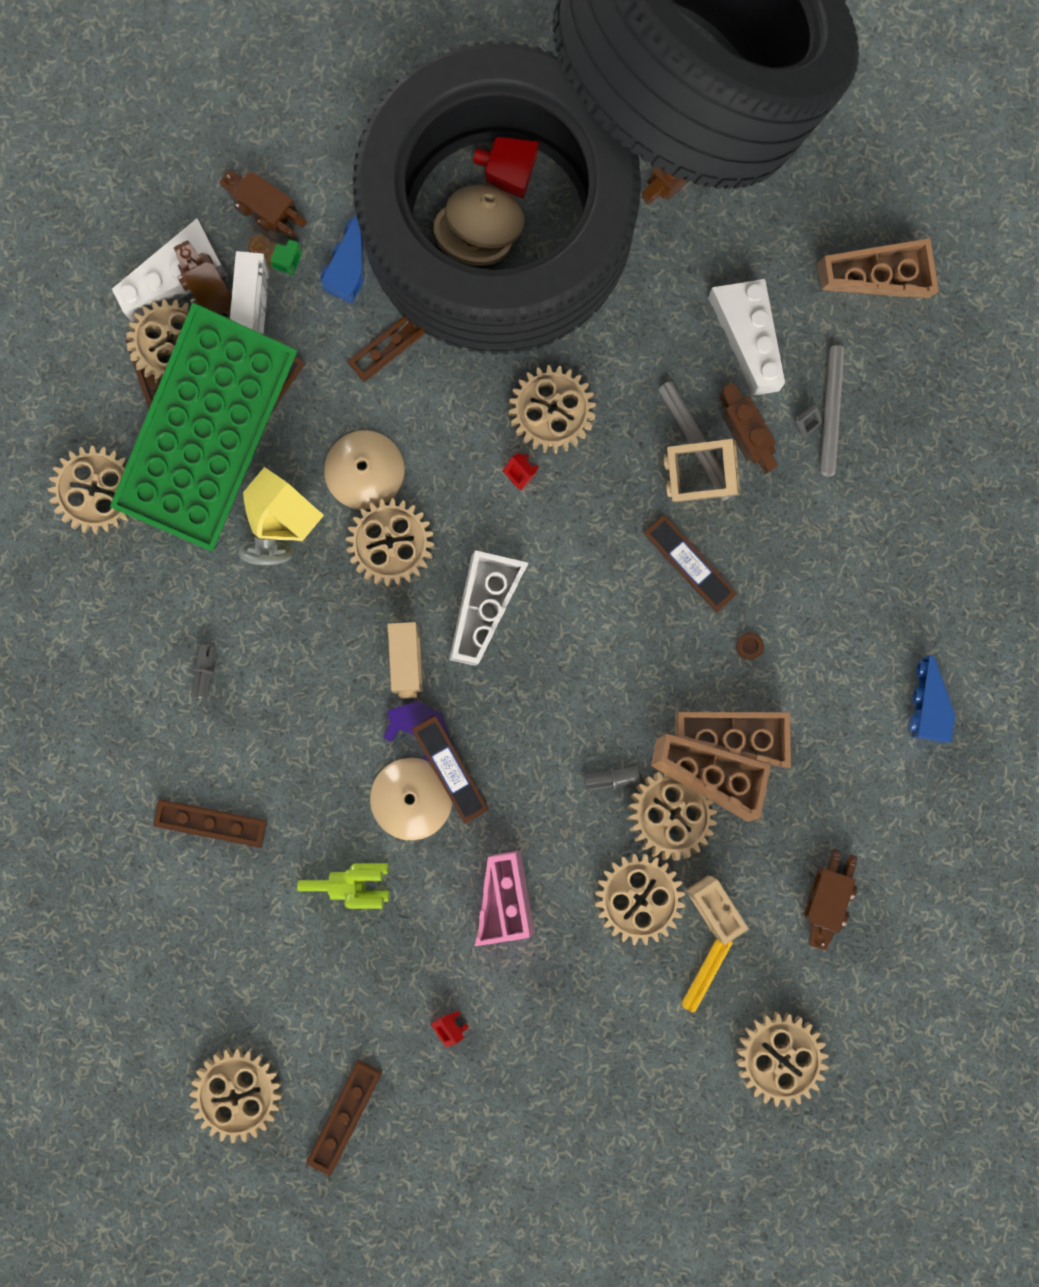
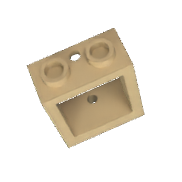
M734 439L667 447L668 454H664L665 469L670 471V481L666 482L668 497H672L673 502L741 495L737 448ZM723 449L726 488L681 494L677 454Z
M416 622L388 624L391 691L398 694V697H401V699L417 698V693L423 692L419 626Z
M706 875L685 889L714 937L724 945L749 930L717 879Z

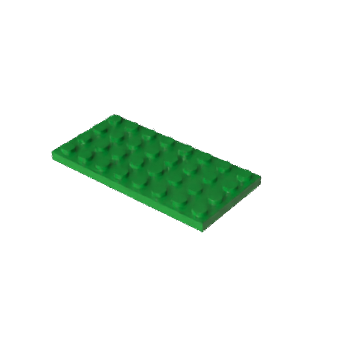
M192 302L110 508L213 552L298 350Z

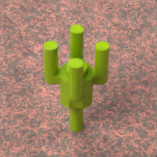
M354 863L351 865L350 870L345 872H330L329 880H298L297 889L298 891H328L330 900H345V907L349 909H383L384 902L390 901V891L365 890V881H382L383 874H389V864Z

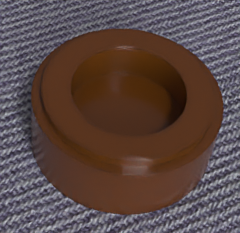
M745 633L736 642V652L745 660L758 658L764 649L763 640L755 633Z

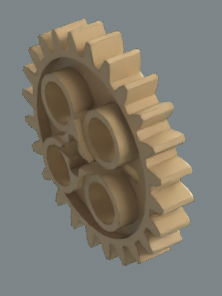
M163 299L162 307H159L153 301L151 311L143 306V316L135 313L134 320L136 323H129V330L132 332L127 333L126 339L131 341L127 343V350L134 351L130 354V360H139L136 364V369L141 370L145 368V378L154 374L155 383H158L163 377L168 364L160 362L158 357L164 355L171 357L175 347L171 342L176 343L181 330H176L171 325L174 323L184 325L189 312L187 302L181 308L178 307L176 299L172 306H168L166 299ZM149 332H156L160 335V337L157 339H150L149 337H147L146 334Z
M548 365L547 372L542 373L538 367L535 377L531 373H527L528 382L518 381L521 390L513 389V395L517 398L510 399L509 405L516 408L509 410V416L516 418L511 421V426H520L516 430V435L525 434L524 444L532 440L533 450L540 444L543 445V453H546L549 446L553 448L555 454L558 451V446H562L565 451H568L569 442L574 446H578L577 436L582 439L586 438V433L583 429H592V424L587 420H595L596 414L589 411L596 408V403L588 401L593 398L594 394L592 392L585 393L589 384H579L581 375L576 376L574 379L571 378V369L566 374H562L561 366L557 368L556 372H552L550 365ZM543 387H548L553 391V394L549 397H543L538 391ZM568 398L574 399L577 402V406L567 408L564 406L563 401ZM536 399L539 403H532L530 400ZM556 405L557 410L553 411L552 414L548 413V408ZM531 411H538L542 417L537 421H532L527 417V414ZM566 416H572L574 420L571 421ZM555 422H562L566 429L563 432H555L551 426Z
M91 446L90 453H86L80 447V455L78 456L70 451V461L60 458L63 468L53 467L58 477H49V480L56 484V486L48 488V492L56 494L49 501L51 504H59L54 510L56 514L65 512L61 519L64 523L72 519V529L75 530L81 524L83 533L86 534L89 527H92L94 534L98 535L99 527H103L106 533H109L110 524L119 529V519L126 522L129 521L124 513L113 508L107 513L98 511V505L101 501L109 500L112 502L114 497L95 492L94 496H92L87 489L70 487L71 483H77L88 488H94L95 484H97L101 491L116 493L125 470L124 466L127 462L125 458L117 461L118 454L116 451H113L108 456L106 447H103L100 453H97L94 446ZM82 468L91 469V475L86 480L77 478V473ZM108 475H117L119 479L115 486L108 487L104 484V480ZM75 494L84 495L83 504L72 506V496Z
M392 498L390 505L386 506L384 500L380 499V507L378 508L371 502L370 512L364 509L360 510L363 515L362 519L353 517L357 527H348V530L354 534L353 537L346 538L348 543L353 544L352 547L346 549L347 552L355 554L350 559V562L352 564L360 563L356 571L361 573L366 570L364 576L366 580L375 576L374 583L376 585L382 579H384L386 587L390 586L391 580H395L396 584L400 586L401 578H405L410 583V574L413 573L418 577L420 576L417 569L419 566L427 569L428 566L423 561L424 558L432 559L433 557L427 549H432L435 545L427 540L434 537V534L430 531L425 532L431 525L429 521L421 523L424 513L421 512L414 515L416 507L413 505L407 510L404 500L399 506H396V502ZM399 521L408 523V528L403 533L394 531V526ZM371 527H380L381 534L379 537H368V531ZM410 536L414 537L413 541L393 543V548L391 549L386 544L367 549V546L370 544L387 543L388 537H392L394 541L403 540ZM410 547L414 550L413 556L407 560L401 559L399 557L400 550ZM376 553H385L387 559L383 564L376 565L373 563V557Z
M657 772L654 774V780L651 777L644 779L646 786L639 784L636 787L640 794L634 793L631 795L636 804H630L627 807L634 811V814L627 817V820L635 821L636 824L630 828V831L639 832L635 841L643 839L645 843L642 849L646 850L652 847L653 857L662 852V860H667L670 854L674 861L680 860L681 854L685 859L691 857L690 850L694 854L699 853L700 848L698 844L701 846L708 845L704 836L711 837L714 835L708 827L717 825V822L710 819L711 815L717 813L716 810L709 809V805L713 802L706 800L704 796L664 774L663 778L662 774ZM666 789L674 792V803L666 799ZM656 798L659 804H656L653 799ZM688 807L694 809L696 813L694 821L688 819L686 815ZM649 810H654L658 814L657 823L650 821L648 817ZM671 810L675 812L673 816L674 820H670L669 818L671 815L669 811ZM685 826H688L691 829V831L687 832ZM671 828L676 829L679 833L677 842L673 841L669 836Z
M632 854L631 862H628L622 856V865L618 866L612 862L614 871L611 873L604 870L603 872L607 876V880H598L603 890L595 891V895L602 897V900L597 901L595 906L603 907L604 910L597 915L599 918H608L603 924L605 928L614 926L611 932L612 936L617 935L619 932L622 933V942H625L629 936L633 945H636L638 938H642L643 943L647 945L648 937L651 936L656 942H659L658 933L661 932L666 937L669 936L666 927L670 926L676 929L677 926L672 921L673 918L682 919V916L676 911L677 908L685 907V904L678 901V898L685 896V893L676 890L682 882L680 880L673 881L672 879L675 877L676 872L673 870L666 873L669 864L665 862L659 867V858L654 857L650 863L648 862L647 854H643L641 861H638L636 854ZM635 872H641L644 875V882L638 887H634L630 883V877ZM655 879V884L644 895L646 903L644 905L641 903L637 904L630 917L624 919L626 912L636 902L633 898L636 893L638 895L643 894L649 882ZM658 889H663L666 893V899L661 904H655L652 900L653 893ZM619 894L626 895L628 899L627 905L622 909H617L613 906V899ZM639 912H647L649 914V922L644 926H639L635 923V917Z
M774 1012V1019L770 1020L764 1014L763 1024L756 1020L753 1021L756 1027L754 1031L745 1028L749 1035L748 1039L739 1038L745 1045L744 1048L736 1049V1052L743 1056L742 1059L736 1061V1064L740 1067H745L739 1072L741 1078L749 1077L744 1082V1085L747 1088L754 1086L752 1094L755 1097L762 1093V1101L764 1103H767L772 1097V1102L776 1107H778L781 1099H783L787 1107H790L792 1098L798 1104H801L800 1095L804 1094L810 1099L811 1095L808 1091L810 1088L819 1091V1087L815 1083L816 1080L825 1081V1078L820 1074V1070H827L828 1066L821 1062V1060L829 1056L826 1052L820 1051V1049L824 1048L826 1044L823 1041H816L820 1033L817 1030L810 1032L812 1024L806 1022L802 1025V1018L800 1016H797L792 1021V1016L789 1012H786L784 1019H781L778 1012ZM781 1032L785 1033V1042L781 1045H775V1035ZM764 1042L768 1043L781 1056H785L793 1066L802 1072L801 1076L796 1075L784 1063L779 1062L762 1044ZM801 1051H807L808 1057L806 1061L796 1063V1055ZM760 1055H768L769 1057L768 1063L764 1067L756 1066V1060ZM789 1073L790 1081L786 1085H779L778 1079L780 1075Z
M238 1047L233 1055L230 1048H227L224 1051V1058L217 1052L213 1055L214 1062L207 1059L204 1062L206 1069L200 1068L197 1070L196 1073L200 1078L194 1079L191 1084L198 1089L193 1090L189 1094V1096L197 1098V1100L190 1105V1108H199V1112L195 1115L194 1119L203 1118L205 1120L200 1127L201 1129L207 1126L212 1127L209 1136L212 1137L218 1131L220 1132V1141H223L227 1135H230L231 1143H235L238 1135H240L243 1142H246L249 1138V1132L256 1138L260 1134L259 1128L264 1131L268 1129L269 1125L266 1120L271 1122L275 1120L276 1115L272 1111H279L281 1105L275 1102V1100H279L283 1096V1093L276 1091L282 1085V1081L273 1080L278 1074V1070L271 1072L268 1070L272 1063L271 1061L265 1064L261 1063L262 1053L255 1059L252 1057L253 1049H250L246 1055H243L242 1048ZM243 1071L250 1072L253 1075V1083H245L241 1078V1073ZM214 1078L223 1079L226 1089H217L214 1085ZM260 1087L261 1089L260 1092L245 1093L241 1096L239 1100H237L236 1096H232L218 1102L212 1101V1098H221L229 1096L234 1091V1089L237 1094L249 1091L252 1088ZM247 1100H256L259 1104V1110H250L247 1106ZM220 1107H228L232 1112V1117H223L220 1113Z

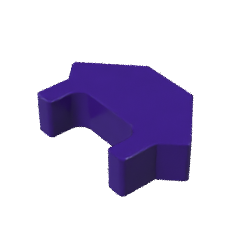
M418 701L387 711L390 725L384 735V739L393 742L397 733L401 730L414 735L411 728L435 714L451 742L443 714Z

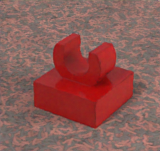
M519 452L510 459L502 472L521 491L535 476L539 466L537 464L532 467L527 461L530 456L528 454L522 456Z
M459 1011L441 1016L430 1024L445 1048L455 1045L465 1038L462 1033L469 1026L467 1023L460 1027L456 1025L455 1018L461 1014Z

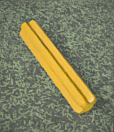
M718 939L715 940L682 1001V1006L690 1012L697 1010L728 953L732 941L724 945Z

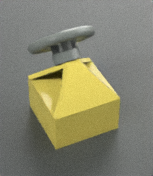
M264 467L243 492L246 514L252 532L255 534V541L241 546L238 555L243 561L256 565L284 563L293 557L294 551L291 546L277 540L303 541L324 515L291 485ZM247 552L258 554V556L250 555Z

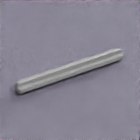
M839 345L831 346L828 353L820 475L827 477L833 476L836 473L845 350L843 346Z
M671 381L662 384L659 392L689 444L706 442L674 384ZM712 450L695 452L715 489H725V473ZM733 496L721 497V499L725 501Z

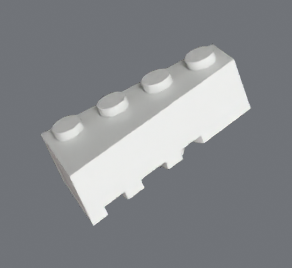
M198 219L189 224L112 288L123 313L131 322L135 321V313L143 316V306L151 311L153 301L159 307H162L163 299H166L167 303L170 304L175 299L178 300L192 293L190 289L185 292L177 278L181 273L177 266L179 261L173 247L188 240L198 254H208L222 278L227 276Z
M765 279L713 287L708 299L717 314L721 327L724 329L730 347L737 357L739 366L752 394L759 395L780 391L785 384Z
M474 551L470 561L449 660L473 666L479 664L528 565L527 562Z

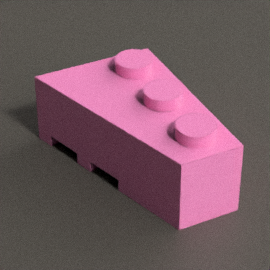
M521 850L488 857L482 909L479 916L480 922L475 946L530 938L535 933Z

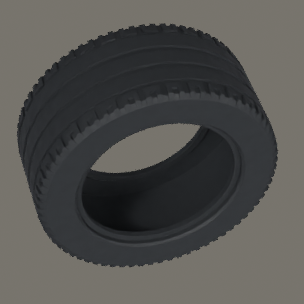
M557 0L553 12L552 23L554 25L552 32L554 33L553 40L556 43L555 50L559 53L557 56L558 60L562 63V70L567 74V80L572 83L573 91L578 93L579 100L585 104L587 111L593 114V118L602 124L601 127L604 130H608L614 139L617 138L623 147L626 146L631 150V153L639 155L641 160L650 162L651 166L655 168L659 167L666 174L668 172L671 173L675 178L680 177L686 182L692 181L696 185L703 184L709 188L711 186L717 189L721 187L725 189H730L731 187L734 189L745 188L749 185L753 186L757 182L760 183L773 175L788 161L804 140L807 139L837 102L840 101L851 85L859 63L858 36L855 33L854 20L850 15L849 7L845 4V0ZM685 17L710 33L726 50L704 36Z
M486 41V44L481 45L479 42H476L474 46L465 44L459 49L455 47L450 48V52L444 53L442 51L438 53L437 57L433 58L431 56L427 58V62L418 63L414 70L409 69L406 72V76L398 78L397 84L395 86L391 85L388 88V93L382 95L380 98L381 103L375 105L373 113L368 117V125L363 127V133L359 138L360 148L356 149L353 171L354 206L368 259L377 281L386 296L390 298L391 303L402 315L405 314L407 320L418 329L423 328L425 334L431 335L436 340H444L447 345L456 346L458 349L468 348L470 352L477 351L485 354V351L491 352V354H508V351L520 353V351L525 350L527 352L531 351L532 347L537 346V348H541L543 345L554 343V340L557 338L560 340L564 336L574 332L575 327L580 328L593 316V312H597L608 299V295H611L625 268L632 244L641 199L639 156L631 153L628 147H623L617 138L614 139L608 130H604L601 127L602 124L593 118V114L587 111L585 104L579 100L578 93L573 91L572 83L567 80V74L562 70V63L558 60V57L553 55L552 51H541V48L537 46L530 48L529 44L523 43V46L517 45V42L504 44V41H499L498 44ZM497 137L539 142L538 151L553 159L573 182L583 209L582 217L576 228L560 247L539 261L508 270L480 269L453 260L427 240L413 219V210L420 188L431 171L441 161L457 150L480 142L495 141Z

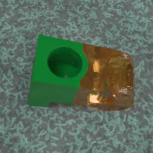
M263 235L253 236L247 245L250 253L264 254L267 267L291 275L295 274L303 252L298 242L288 240L287 246L270 242Z

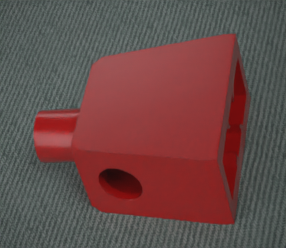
M497 137L492 151L477 147L473 163L486 167V182L524 199L537 159L539 142Z

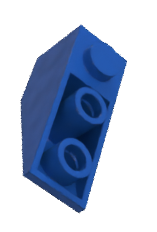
M356 214L353 220H348L344 229L345 236L341 243L338 242L335 245L332 253L333 259L329 266L326 265L320 276L324 291L352 304L364 283V241Z
M929 655L923 657L922 661H919L917 664L916 676L920 677L919 686L914 689L912 702L916 704L915 714L911 715L908 728L909 731H912L911 738L949 743L952 741L955 713L935 657Z

